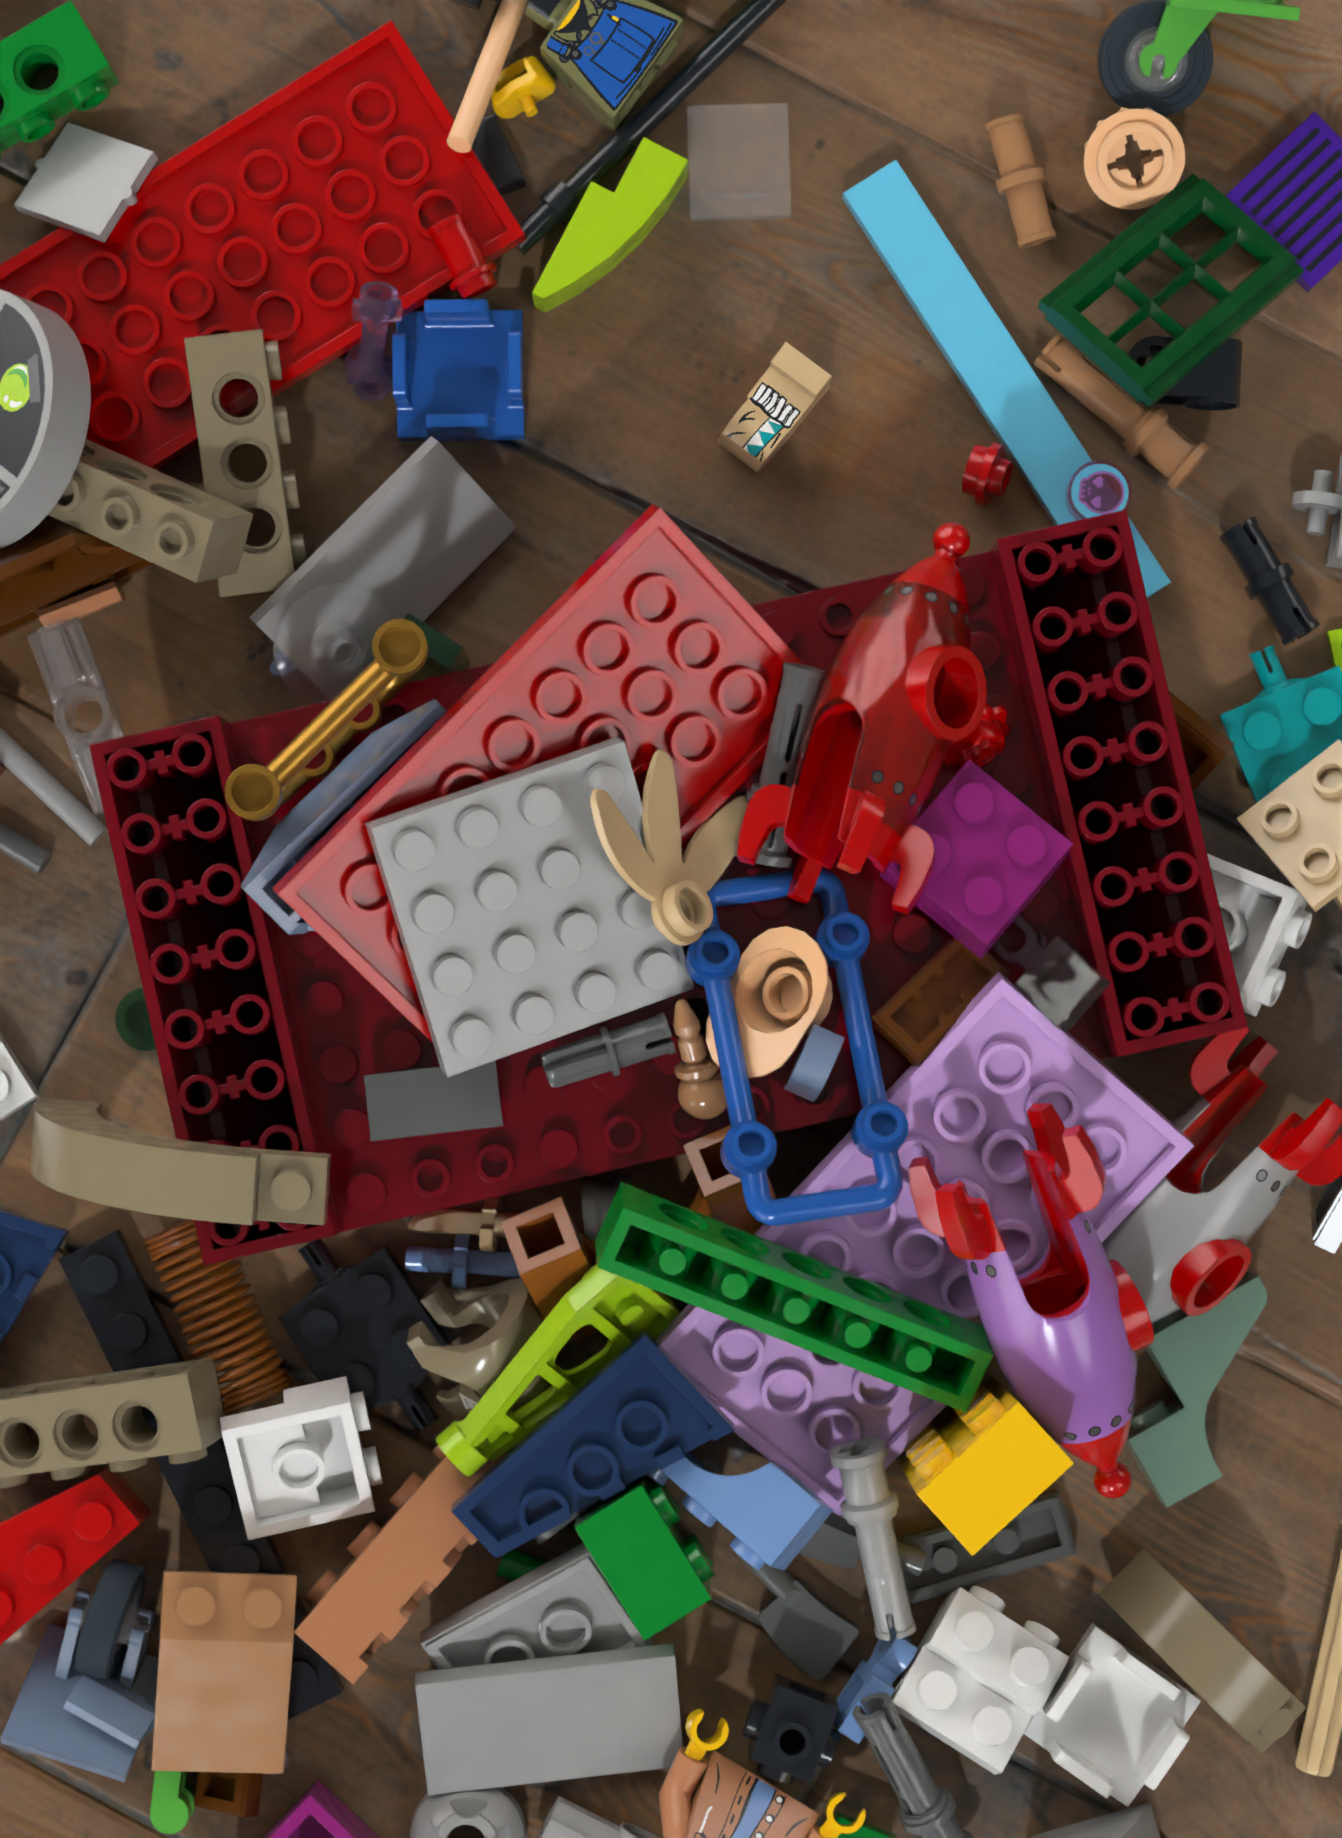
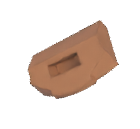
M113 581L37 611L44 631L102 611L126 600L123 589Z

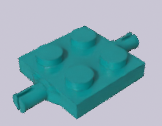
M1274 645L1262 650L1271 673L1268 671L1260 650L1248 655L1264 690L1249 703L1222 713L1218 717L1227 738L1234 743L1232 750L1255 804L1338 739L1342 742V671L1339 665L1309 678H1291L1287 680Z

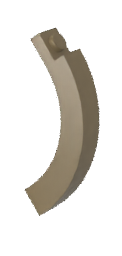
M38 1098L34 1103L31 1174L43 1185L58 1192L120 1209L218 1223L253 1225L257 1220L324 1225L327 1221L331 1154L226 1146L148 1134L119 1126L102 1118V1102Z

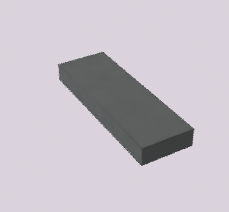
M1056 1489L1040 1494L973 1556L943 1523L896 1537V1540L927 1551L925 1563L919 1576L903 1571L910 1604L953 1592L960 1587L963 1589L1077 1554L1062 1501Z

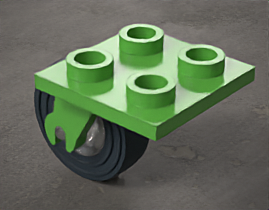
M1148 0L1134 4L1117 15L1102 36L1097 58L1101 82L1108 95L1120 107L1128 109H1144L1149 107L1164 117L1176 114L1190 106L1201 95L1209 81L1213 68V47L1206 27L1217 12L1299 21L1301 8L1284 3V0Z

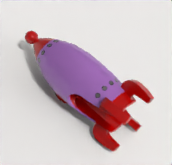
M1034 1103L1027 1110V1114L1033 1129L1037 1150H1024L1022 1153L1047 1234L1048 1246L1041 1260L1033 1268L1023 1274L1016 1275L987 1202L982 1198L969 1196L966 1186L961 1180H958L956 1184L946 1183L941 1186L928 1156L913 1158L908 1168L910 1191L917 1216L923 1227L934 1235L945 1237L951 1252L958 1258L965 1260L967 1275L979 1315L994 1356L1019 1403L1054 1441L1073 1456L1097 1467L1093 1478L1094 1486L1100 1495L1111 1499L1120 1498L1129 1491L1132 1485L1130 1470L1126 1465L1118 1462V1458L1127 1441L1134 1412L1137 1376L1136 1352L1154 1342V1330L1149 1313L1137 1287L1118 1261L1108 1260L1102 1243L1086 1214L1087 1211L1094 1209L1100 1203L1107 1183L1106 1172L1095 1145L1082 1125L1065 1129L1052 1103Z

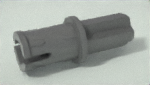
M661 1012L657 1016L612 1030H607L605 1025L599 1026V1034L545 1050L541 1054V1061L547 1081L551 1087L557 1088L609 1071L616 1077L620 1075V1068L665 1054L671 1055L676 1053L673 1040L670 1039L672 1034L665 1014Z

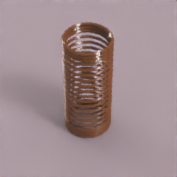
M190 1219L144 1239L143 1244L147 1245L145 1250L149 1251L148 1256H151L150 1260L153 1262L174 1256L155 1267L154 1271L156 1272L177 1267L162 1275L159 1282L165 1283L183 1277L166 1286L163 1292L168 1294L189 1287L170 1297L168 1303L175 1304L197 1296L174 1308L172 1313L178 1315L203 1306L178 1319L177 1324L184 1325L209 1316L182 1330L181 1335L187 1336L217 1325L187 1340L186 1345L189 1347L223 1335L193 1350L190 1356L197 1357L231 1344L205 1357H213V1361L216 1362L237 1354L215 1365L216 1374L243 1364L217 1377L218 1385L251 1373L219 1389L224 1414L227 1416L283 1392V1390L290 1388L293 1382L289 1381L290 1376L286 1375L287 1369H275L282 1364V1358L269 1359L278 1352L279 1348L270 1347L263 1349L270 1345L274 1338L267 1336L258 1339L265 1335L270 1328L268 1326L254 1328L264 1321L265 1316L258 1315L248 1318L257 1313L261 1306L251 1305L242 1308L253 1302L256 1295L248 1294L236 1298L249 1291L252 1285L246 1283L230 1288L246 1279L248 1274L245 1273L227 1277L240 1270L243 1264L236 1262L219 1268L234 1260L230 1259L204 1265L199 1241L197 1240L194 1220Z

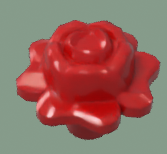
M985 703L981 720L976 729L966 738L953 741L939 739V744L944 749L942 754L944 763L952 765L958 762L963 767L970 759L977 766L983 767L990 764L996 755L1002 753L1006 745L1005 738L1011 731L1006 723L1008 712L1005 707L997 706L991 708L989 704Z

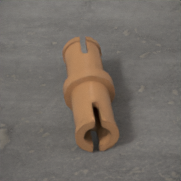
M1023 113L1007 115L985 124L1000 179L995 182L998 195H1005L1019 249L1040 245L1057 238L1042 184L1047 181L1044 167H1037Z

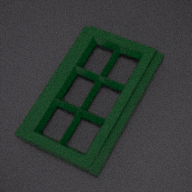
M1191 174L1039 301L1037 308L1046 315V320L1133 398L1138 402L1142 400L1151 407L1301 278L1304 269L1295 262L1297 258L1205 178L1200 180L1197 176ZM1199 213H1202L1226 235L1194 261L1173 243L1170 238ZM1236 243L1261 265L1235 288L1228 291L1204 269ZM1156 249H1159L1183 271L1152 298H1149L1129 281L1125 275ZM1194 279L1218 302L1188 328L1184 329L1162 310L1160 306L1189 281ZM1114 285L1139 308L1106 336L1086 319L1081 312ZM1149 316L1174 340L1141 367L1121 350L1116 343Z

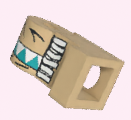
M785 342L770 362L769 368L747 395V401L730 420L717 443L756 473H760L828 391L832 375Z

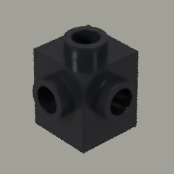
M776 1674L766 1701L754 1699L742 1731V1736L751 1739L748 1746L750 1759L759 1762L757 1771L773 1780L785 1784H793L795 1777L811 1782L817 1765L827 1769L832 1761L840 1737V1732L832 1728L839 1710L836 1696ZM790 1729L800 1731L795 1737L788 1738L782 1736L785 1731Z

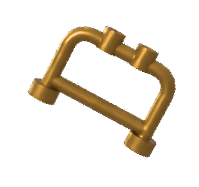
M406 619L390 620L380 626L372 642V651L375 659L266 767L258 764H246L231 773L225 785V798L232 811L246 820H264L272 816L278 808L290 800L310 779L325 778L335 767V755L357 733H369L379 726L382 720V708L394 698L414 673L419 671L425 664L429 649L422 629L414 622ZM369 703L373 705V714L368 721L357 723L352 720ZM324 749L326 752L325 763L318 769L306 768L305 766Z

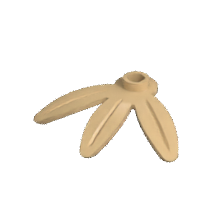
M660 749L652 756L643 790L642 827L646 850L606 791L594 788L591 793L590 804L598 837L614 868L630 887L639 895L651 901L652 920L658 931L672 943L686 946L699 940L704 930L712 923L713 908L707 892L717 882L734 856L735 845L739 842L740 828L748 802L745 800V796L738 795L720 806L697 829L682 857L680 818L673 762L670 756Z

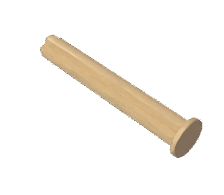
M1342 1547L1295 1758L1296 1768L1307 1774L1321 1777H1329L1333 1773L1342 1733Z

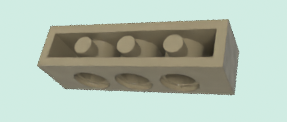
M264 329L184 338L205 492L244 510L252 508L263 509L273 517L276 527L274 535L265 542L254 543L246 539L237 574L217 578L219 596L227 597L276 591L307 560L303 533L291 534L288 509L300 508L295 469L283 471L279 445L291 444L286 405L274 406L271 381L283 379L278 341L265 342ZM244 379L255 387L258 394V404L252 413L245 416H236L225 409L221 401V392L228 381ZM241 444H253L259 447L267 460L265 472L260 477L252 480H246L237 476L230 466V455L235 447Z
M88 439L85 440L77 468L67 488L48 514L55 519L195 583L237 574L253 513Z
M213 1357L0 1388V1488L26 1483L32 1480V1474L50 1471L52 1480H65L90 1472V1466L109 1463L111 1472H124L147 1465L149 1463L148 1458L168 1455L170 1464L188 1463L206 1457L208 1455L207 1447L222 1438L220 1417H225ZM143 1407L148 1408L156 1417L157 1430L150 1427L145 1421L142 1412ZM84 1415L88 1416L95 1423L98 1430V1438L87 1430ZM27 1424L36 1431L39 1437V1445L30 1439L27 1433Z

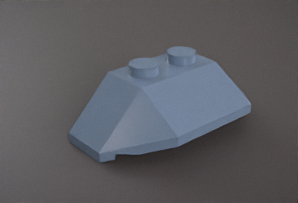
M436 699L372 732L273 829L241 887L288 935L304 934L307 931L315 930L280 898L272 888L447 712Z

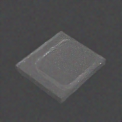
M788 103L687 106L690 221L791 218Z

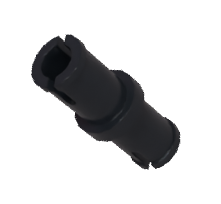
M1253 516L1243 522V526L1239 523L1223 533L1219 539L1225 544L1249 585L1244 590L1250 600L1258 599L1281 637L1282 644L1287 646L1293 643L1295 638L1299 640L1320 626V623L1313 617L1292 582L1291 577L1295 572L1290 564H1282L1257 524L1258 520Z

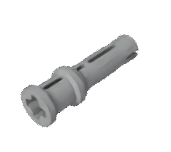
M863 1438L848 1441L836 1446L829 1452L832 1466L839 1468L845 1494V1500L840 1504L842 1516L847 1520L848 1524L855 1527L875 1623L874 1631L876 1638L885 1641L891 1640L890 1628L895 1626L897 1639H902L916 1631V1624L911 1613L892 1518L897 1514L899 1502L897 1493L890 1491L883 1461L889 1454L885 1440L879 1438Z

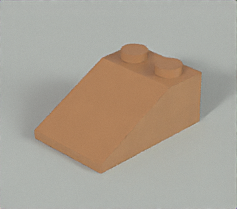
M163 1570L151 1771L283 1774L294 1642L296 1575Z

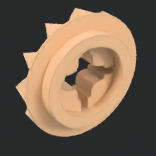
M1121 107L1117 113L1107 119L1099 120L1091 137L1084 143L1083 170L1090 187L1101 200L1120 209H1143L1158 203L1176 187L1185 166V147L1177 128L1170 119L1149 107L1144 109ZM1130 134L1140 150L1151 149L1152 151L1150 156L1141 159L1142 170L1139 171L1141 180L1137 182L1134 174L1130 172L1126 164H1115L1116 158L1125 155L1126 136Z

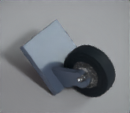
M112 1559L103 1572L95 1592L82 1588L78 1590L76 1601L68 1615L66 1628L48 1623L1 1736L2 1744L125 1783L138 1748H132L67 1711L63 1706L78 1683L81 1674L84 1673L100 1679L112 1678L146 1698L145 1701L154 1708L158 1658L147 1655L146 1651L155 1612L140 1607L146 1582L145 1568L125 1560Z

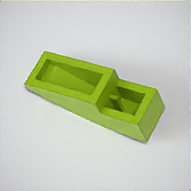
M643 137L615 192L591 181L532 292L534 307L546 313L576 297L611 272L639 246L667 212L687 180L689 160Z

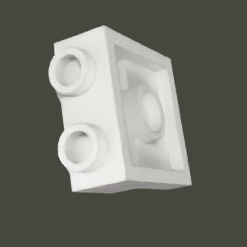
M1207 854L1245 1013L1256 1017L1262 1004L1272 1007L1277 1001L1286 978V972L1278 969L1288 946L1298 949L1302 945L1311 925L1312 913L1304 911L1307 902L1296 889Z
M346 1376L283 1390L284 1403L220 1417L221 1433L248 1540L375 1512L371 1486L383 1484L380 1464L375 1446L362 1447L359 1432L371 1429L363 1391L350 1394Z
M972 1586L969 1592L960 1587L945 1597L920 1642L914 1658L895 1687L891 1699L899 1714L994 1775H997L1005 1769L1032 1716L1041 1712L1070 1657L1056 1649L1060 1638L1049 1628L1027 1620L1022 1627L1002 1614L1006 1605L994 1593L979 1586Z

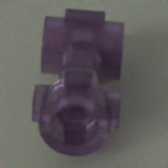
M382 281L365 283L360 288L359 299L353 298L351 311L353 321L363 322L361 339L359 343L348 351L344 360V373L347 384L353 385L356 395L366 401L380 400L391 391L393 384L392 357L385 355L388 323L401 321L403 306L401 299H398L399 293L397 289L391 284Z

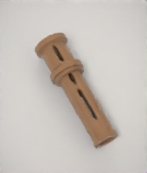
M1058 333L1041 351L1043 355H1039L1034 361L1033 365L1037 369H1041L1125 439L1122 445L1126 448L1125 452L1132 458L1140 455L1168 479L1166 486L1173 492L1181 486L1209 452L1211 447L1204 441L1196 444L1169 422L1168 411L1163 407L1158 408L1156 406L1149 409L1142 402H1138L1108 374L1065 340L1062 334Z

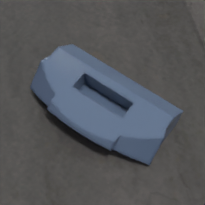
M82 1673L78 1683L63 1706L67 1711L134 1749L139 1747L147 1734L154 1728L155 1709L145 1701L146 1698L112 1678L100 1679Z

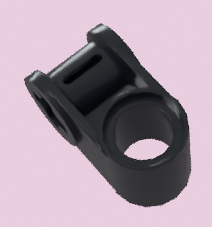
M1162 336L1145 337L1137 342L1127 355L1140 365L1146 358L1151 359L1174 338ZM1233 338L1228 339L1154 404L1184 406L1204 411H1223L1239 408L1242 341Z

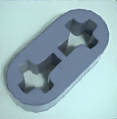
M814 1024L798 1053L783 1089L814 1102L828 1079L845 1037Z

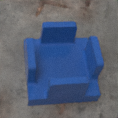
M487 299L425 300L424 311L410 312L396 321V333H392L393 398L397 405V438L399 442H425L430 436L437 441L525 440L524 328L522 310H491Z

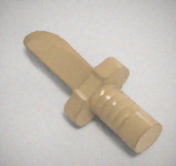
M501 1197L485 1199L482 1212L440 1209L414 1215L408 1223V1228L416 1233L480 1235V1250L491 1253L496 1252L500 1237L506 1238L500 1222L521 1213L502 1212L503 1202Z

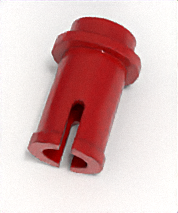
M458 213L445 218L428 229V233L433 238L453 279L449 284L452 292L459 291L462 299H472L497 285L493 273L497 271L495 263H487L467 222L465 213Z

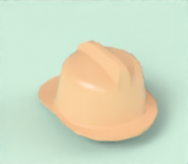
M788 926L766 930L754 938L740 957L734 977L730 980L748 1077H764L782 1067L796 1051L814 1024L820 1026L829 1013L833 993L832 982L828 975L827 961L820 945L805 931ZM709 1014L706 1022V1044L712 1060L719 1066Z

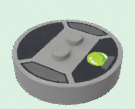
M1 289L0 549L9 546L30 533L51 512L63 495L77 468L83 451L91 406V385L85 354L71 327L57 313L47 307Z

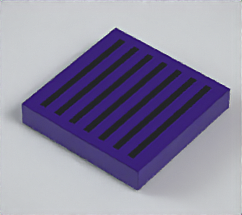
M1314 111L1225 196L1297 258L1295 262L1304 269V272L1296 282L1307 293L1342 261V139Z

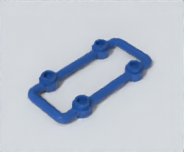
M824 868L821 869L812 893L820 895L824 920L821 922L814 940L820 945L827 965L835 969L862 1110H860L853 1122L851 1134L856 1148L863 1155L873 1160L877 1180L875 1184L773 1199L771 1197L767 1171L777 1153V1142L772 1131L766 1125L756 1120L730 982L740 962V949L730 934L721 931L717 907L786 898L794 870L718 880L707 892L713 908L712 923L704 930L699 940L689 945L685 957L687 973L693 981L705 987L731 1129L728 1130L721 1145V1160L725 1168L732 1175L741 1179L744 1200L749 1213L757 1221L766 1225L781 1226L878 1211L890 1207L899 1198L903 1189V1175L898 1151L907 1137L908 1121L904 1112L897 1105L887 1100L860 961L870 942V932L866 923L858 915L849 912L846 892L841 880L833 872Z

